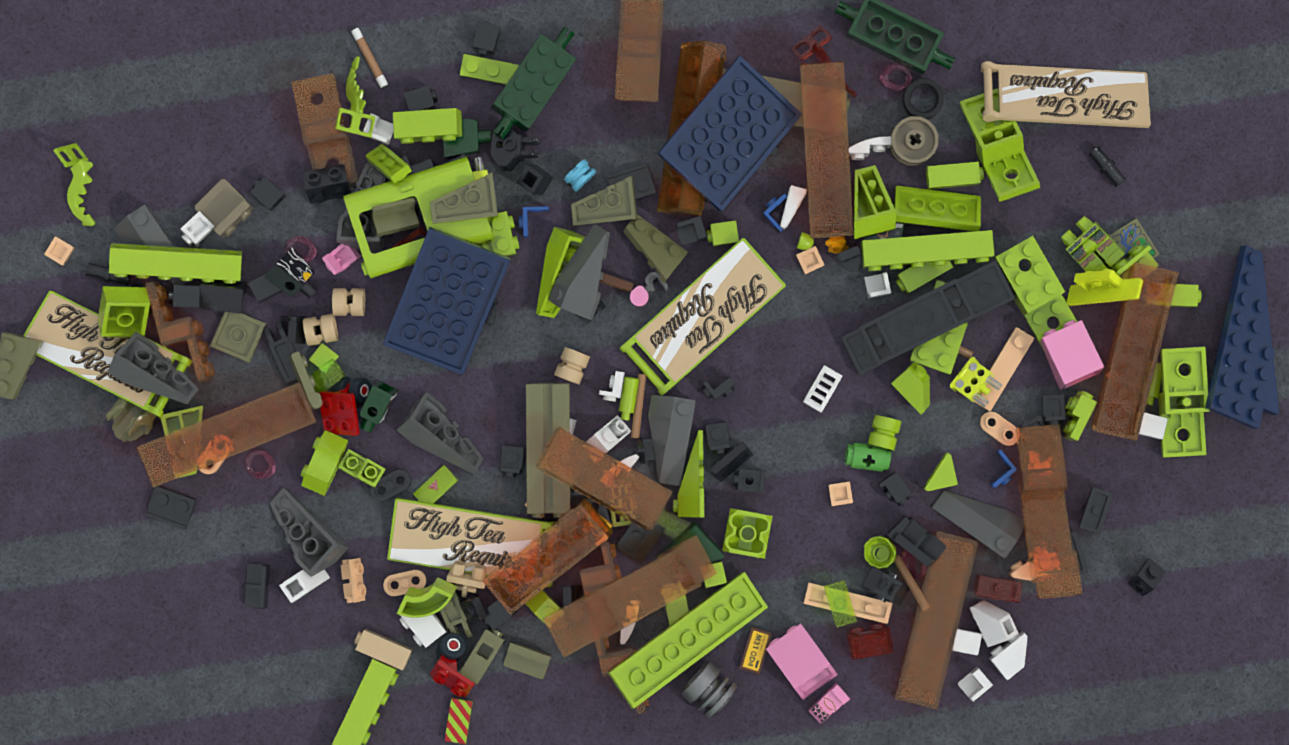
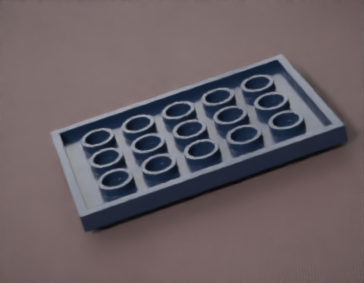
M738 56L657 154L720 212L724 210L801 117L802 113L746 60Z
M429 227L382 345L463 375L511 258Z

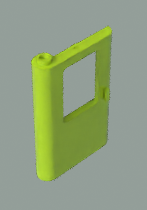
M467 156L407 175L403 180L397 181L395 184L389 181L343 196L364 259V263H361L365 276L369 275L370 278H374L414 265L425 239L422 238L376 254L371 253L359 215L362 212L371 210L375 206L414 196L417 198L427 231L429 227H432L473 244L494 239L487 217L433 224L431 201L475 181Z

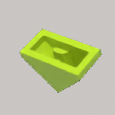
M945 453L924 485L923 489L925 491L958 485L951 454Z

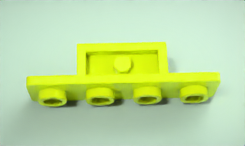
M1111 269L1077 273L1074 278V282L1077 285L1070 286L1066 303L1069 306L1139 299L1143 280L1141 278L1122 279Z

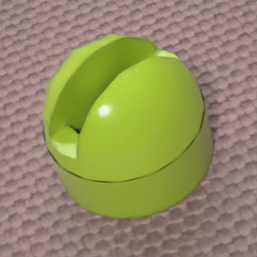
M802 232L797 248L801 250L810 249L814 244L812 236Z

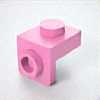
M340 244L331 253L323 256L322 259L327 269L336 275L347 269L361 255L356 249Z

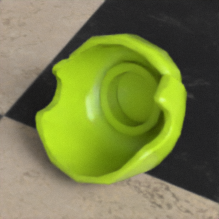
M884 536L872 537L864 545V558L870 566L877 569L887 568L895 561L896 547L889 538Z

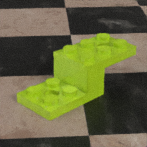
M998 88L993 90V110L999 112ZM984 93L960 101V108L975 137L976 154L999 202L1040 188V182L1025 154L1023 134L1017 122L1006 120L984 121L982 114L985 111ZM1011 173L1017 175L1014 179H1009L1006 176Z
M1033 236L995 257L1015 293L1014 300L1040 345L1044 333L1052 330L1047 325L1048 318L1055 317L1058 319L1059 324L1056 331L1063 329V325L1069 321L1075 320L1077 323L1076 318L1062 296L1065 290ZM1022 259L1030 263V268L1026 272L1021 271L1019 268V262Z
M1205 347L1160 349L1163 393H1159L1158 397L1159 416L1167 418L1164 436L1161 439L1162 457L1206 455L1204 412H1209V410L1205 409L1208 397ZM1183 363L1187 364L1190 369L1189 374L1186 376H1182L1178 370L1179 366ZM1182 428L1188 432V438L1185 441L1179 440L1177 436L1178 431Z

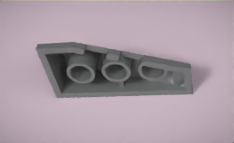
M366 163L356 183L354 193L386 183L387 177L371 163ZM346 207L344 214H341L338 221L336 241L361 251ZM372 209L360 213L359 218L370 251L382 252L385 235L377 237L371 218Z
M145 204L127 215L113 229L122 244L175 247L150 206ZM171 277V279L166 280L172 286L185 285L190 282L182 281L180 277Z
M596 224L593 225L556 279L549 297L550 302L566 311L590 320L593 319L600 301L601 293L598 292L599 280H603L604 273L601 272L602 261L606 259L610 232Z
M135 332L114 355L108 373L125 384L188 404L199 389L183 372L177 371L171 365L172 361L168 357L165 358L158 351L159 347L154 342Z
M425 392L406 414L396 431L412 444L475 474L484 458L469 438H462L457 431L459 425L456 421L450 423L443 414L447 411L446 408L428 392Z
M651 395L648 421L658 482L661 484L679 487L681 485L696 400Z
M283 487L270 502L276 519L284 530L286 541L294 552L293 556L296 562L309 576L312 577L335 564L349 548L335 532L286 488Z
M943 491L932 509L1004 559L1018 541L1026 525L1025 521L1009 510L947 491Z

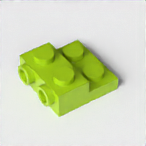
M507 211L498 213V216L487 217L494 239L476 245L504 256L516 255L519 243L517 236L513 237L511 228H515L513 216H508Z
M1078 391L1073 398L1070 397L1065 405V409H1067L1066 415L1073 419L1071 421L1068 420L1063 428V432H1065L1064 438L1070 441L1079 440L1097 403L1092 400L1093 396L1085 391Z

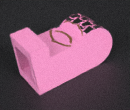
M835 683L808 711L821 724L833 712L849 701L850 698Z

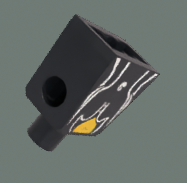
M293 247L264 276L265 279L290 297H293L300 290L310 298L318 290L308 281L315 274L314 270Z

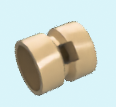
M334 288L332 295L333 316H346L347 313H350L351 316H364L365 289L352 288L348 292L346 288Z
M333 314L321 315L320 319L316 317L303 319L304 334L308 346L320 344L322 340L326 343L338 341V330ZM320 325L321 335L317 334L316 326Z
M564 347L560 357L562 363L557 365L554 375L580 385L583 377L582 369L587 367L590 356Z

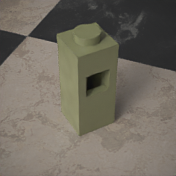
M486 628L459 673L475 684H478L503 644L505 638L502 635L504 633L498 629L493 631L492 628L491 630Z

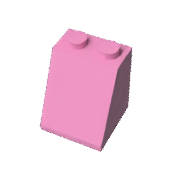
M1075 320L1069 321L1059 331H1056V329L1049 330L1044 333V337L1040 341L1060 391L1099 374L1104 368L1082 320L1077 323Z
M799 624L789 628L786 632L787 634L783 637L774 639L766 650L799 696L804 700L837 676V673L804 627Z

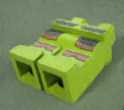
M1083 216L1076 223L1083 231L1081 235L1076 237L1069 229L1061 236V239L1067 246L1066 250L1085 271L1095 272L1109 269V266L1114 265L1126 253L1096 221L1093 223L1086 216Z

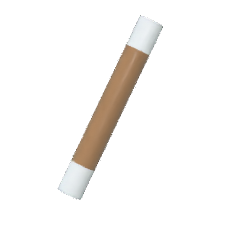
M359 28L352 30L351 33L380 88L387 86L388 83Z

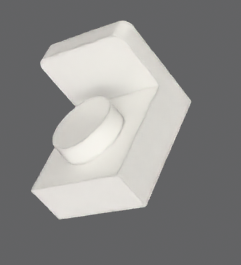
M199 211L181 228L184 234L181 237L189 246L194 244L198 247L200 245L199 242L215 227Z
M616 371L615 375H611L609 388H613V391L600 390L599 395H603V400L616 402V398H621L623 379L625 377L624 372Z

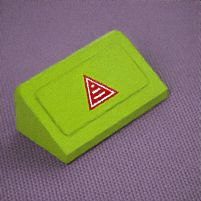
M443 465L413 495L418 501L434 504L459 480Z

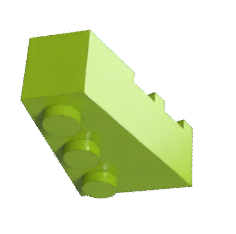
M450 108L393 112L394 138L401 141V144H412L419 141L429 143L435 142L437 139L455 141L456 137H462L461 110Z
M876 165L855 170L854 239L896 229V211Z
M203 406L163 414L161 417L175 479L197 474Z

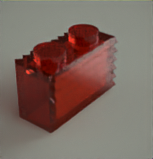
M980 574L976 576L974 596L1020 603L1021 581Z
M877 623L871 625L872 629L863 630V627L851 628L850 633H846L850 659L856 660L894 653L890 627L884 626V623Z

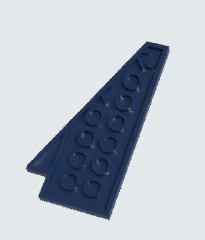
M1246 245L1240 247L1205 409L1252 429H1259L1263 411L1272 415H1279L1274 367L1275 353L1272 348L1263 254Z

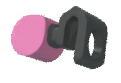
M649 273L645 279L646 286H637L631 291L630 300L635 306L642 307L648 302L649 293L655 291L653 280L658 278L667 292L668 285L666 282L663 283L661 281L659 273Z

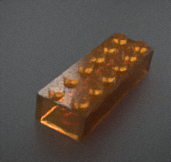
M562 428L554 431L535 466L540 471L645 530H653L672 494L671 490Z
M585 498L488 574L483 582L511 615L607 540L613 531Z

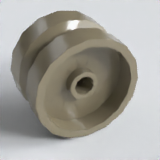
M911 116L901 120L890 135V151L892 156L899 163L906 166H918L925 163L938 147V133L935 126L929 120L922 117ZM915 139L917 143L911 145L910 141Z

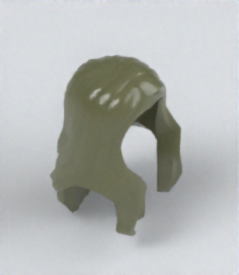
M155 394L150 405L155 407L161 395ZM122 398L117 399L112 409L106 414L107 421L110 419L114 421L112 430L115 436L123 442H133L144 434L148 435L153 428V421L156 417Z

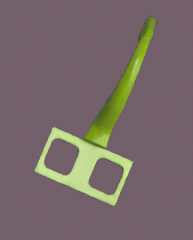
M356 56L352 62L346 83V96L351 102V109L339 108L335 129L371 138L375 116L363 114V108L366 105V101L362 100L364 91L362 89L359 91V85H356L357 81L354 80L356 77L355 71L358 69L360 57ZM342 113L352 116L349 128L341 127L339 124ZM361 118L371 120L368 133L359 130Z
M77 143L55 148L53 151L66 168L73 166L70 168L73 173V179L67 192L69 207L72 213L82 221L83 226H94L95 221L90 214L84 215L85 208L79 207V204L84 202V199L79 194L85 195L87 193L84 184L92 182V178L87 172L92 168L93 163L88 161V158ZM72 149H76L82 156V159L77 158ZM60 152H64L71 162L65 161Z

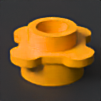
M832 235L825 242V245L829 247L828 251L835 254L849 249V246L846 245V238L842 235Z

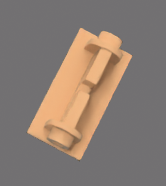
M360 558L342 560L340 565L342 580L349 579L350 583L343 584L344 599H347V603L365 601L366 587L363 584L362 576L364 567Z

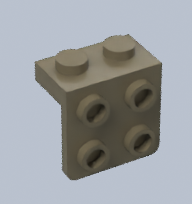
M225 179L220 180L195 205V210L197 212L200 211L214 225V231L223 238L225 236L229 237L237 229L236 226L241 221H245L254 209Z

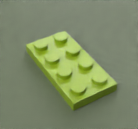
M896 186L894 208L896 211V222L974 232L980 231L981 196Z
M936 280L933 290L946 283ZM968 323L914 348L909 361H915L919 365L951 375Z

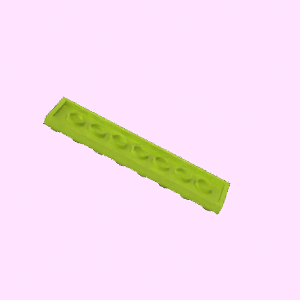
M741 572L607 673L629 706L634 709L767 609L768 606L746 573Z

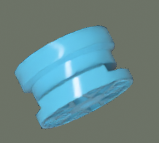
M585 159L578 163L564 178L567 184L570 183L572 185V189L575 192L580 190L597 172L588 166L589 163Z

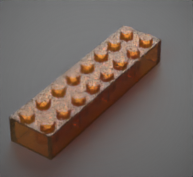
M706 40L681 43L667 140L723 75L726 45ZM664 161L657 212L675 216H702L704 197Z
M844 61L800 63L810 238L852 236L854 232Z
M1136 262L1131 265L1128 279L1141 278L1143 284L1139 299L1125 300L1121 304L1091 429L1095 432L1135 441L1138 440L1179 272Z
M299 382L135 447L151 488H154L316 423L302 385Z
M934 530L933 535L943 542L947 548L932 567L925 566L920 590L930 608L923 611L916 601L893 697L897 700L937 710L979 541Z

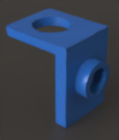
M785 193L779 199L774 197L766 204L768 209L763 212L766 219L779 233L783 229L769 214L787 198Z
M548 206L523 207V216H519V229H523L524 238H529L528 212H548Z
M997 450L996 453L1009 469L989 484L992 488L997 487L1000 483L1002 486L1008 483L1013 478L1011 474L1017 470L1002 450Z

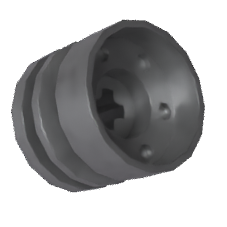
M710 660L700 668L680 692L690 703L698 698L701 699L697 710L701 711L708 706L703 713L707 719L716 712H719L727 704L737 688L734 682L724 687L729 680L728 676L723 677L719 681L716 679L721 670Z

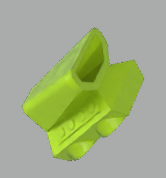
M730 508L722 551L765 559L773 516Z

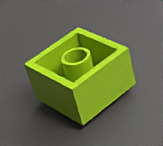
M103 286L98 314L101 337H131L135 332L145 336L150 307L146 287Z

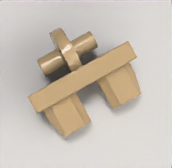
M456 560L447 575L446 581L456 583V590H461L462 597L466 598L468 592L476 593L477 588L485 589L488 580L486 566L477 564L474 565L472 574L464 573L466 563Z

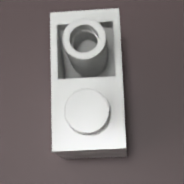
M617 415L586 441L581 448L595 463L626 437L631 430Z
M325 569L312 577L304 570H301L279 586L289 601L293 603L328 580L330 576Z
M985 600L970 607L973 618L988 647L1008 641L1018 634L1008 612Z
M435 614L421 618L401 616L402 618L399 619L406 629L410 628L414 632L413 638L419 646L424 645L425 648L448 631Z
M1024 632L1018 633L1009 639L1005 646L999 645L990 652L992 656L989 660L1006 680H1009L1024 668L1028 637Z

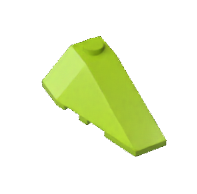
M554 227L546 247L536 314L555 318L561 308L550 302L549 297L556 279L585 236L570 230Z
M698 430L677 495L678 499L673 500V512H678V517H704L703 430Z

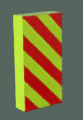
M451 698L445 741L466 744L473 701Z

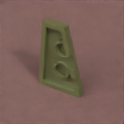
M493 173L431 201L433 224L498 216Z
M633 176L571 204L573 226L638 219Z
M637 214L638 219H632L623 232L636 249L643 252L649 260L647 263L652 269L655 268L661 275L659 278L665 283L688 252Z
M2 332L0 341V397L11 400L17 398L26 380V374L30 366L33 365L36 359L35 355L38 349L42 347L44 341L10 332Z

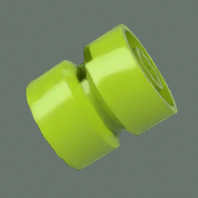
M874 415L872 427L875 430L870 432L868 444L895 451L897 443L895 434L899 433L902 421Z

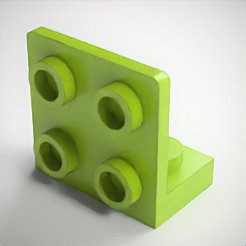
M1136 245L1127 252L1129 255L1127 258L1122 260L1120 258L1111 268L1122 279H1143L1159 265L1148 252L1152 249L1150 245Z

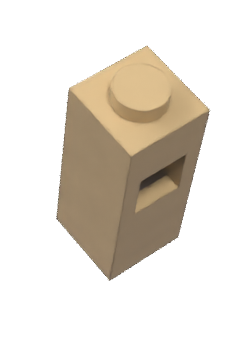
M365 629L363 633L359 631L354 644H357L355 650L400 670L405 669L413 651L410 647L368 629Z

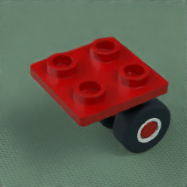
M340 377L335 383L334 392H319L323 402L320 409L324 431L350 436L360 434L355 403H365L372 386L367 378L357 377L350 383V377Z
M449 633L442 638L437 646L436 656L438 662L429 675L432 676V679L437 684H444L449 687L454 695L465 698L475 685L474 682L458 673L456 662L459 661L465 652L466 642L461 635Z

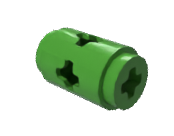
M855 442L847 444L845 465H850V468L880 472L889 469L891 449ZM868 455H872L871 457L875 460V463L863 459H866Z

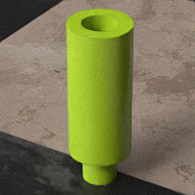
M1150 362L1143 395L1146 396L1144 404L1153 406L1154 398L1158 399L1162 384L1161 363Z
M624 377L619 405V411L622 412V420H629L630 413H634L639 384L638 378Z

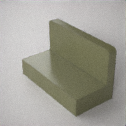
M414 198L372 207L371 218L377 237L419 227Z
M511 641L503 665L530 676L544 679L552 655Z

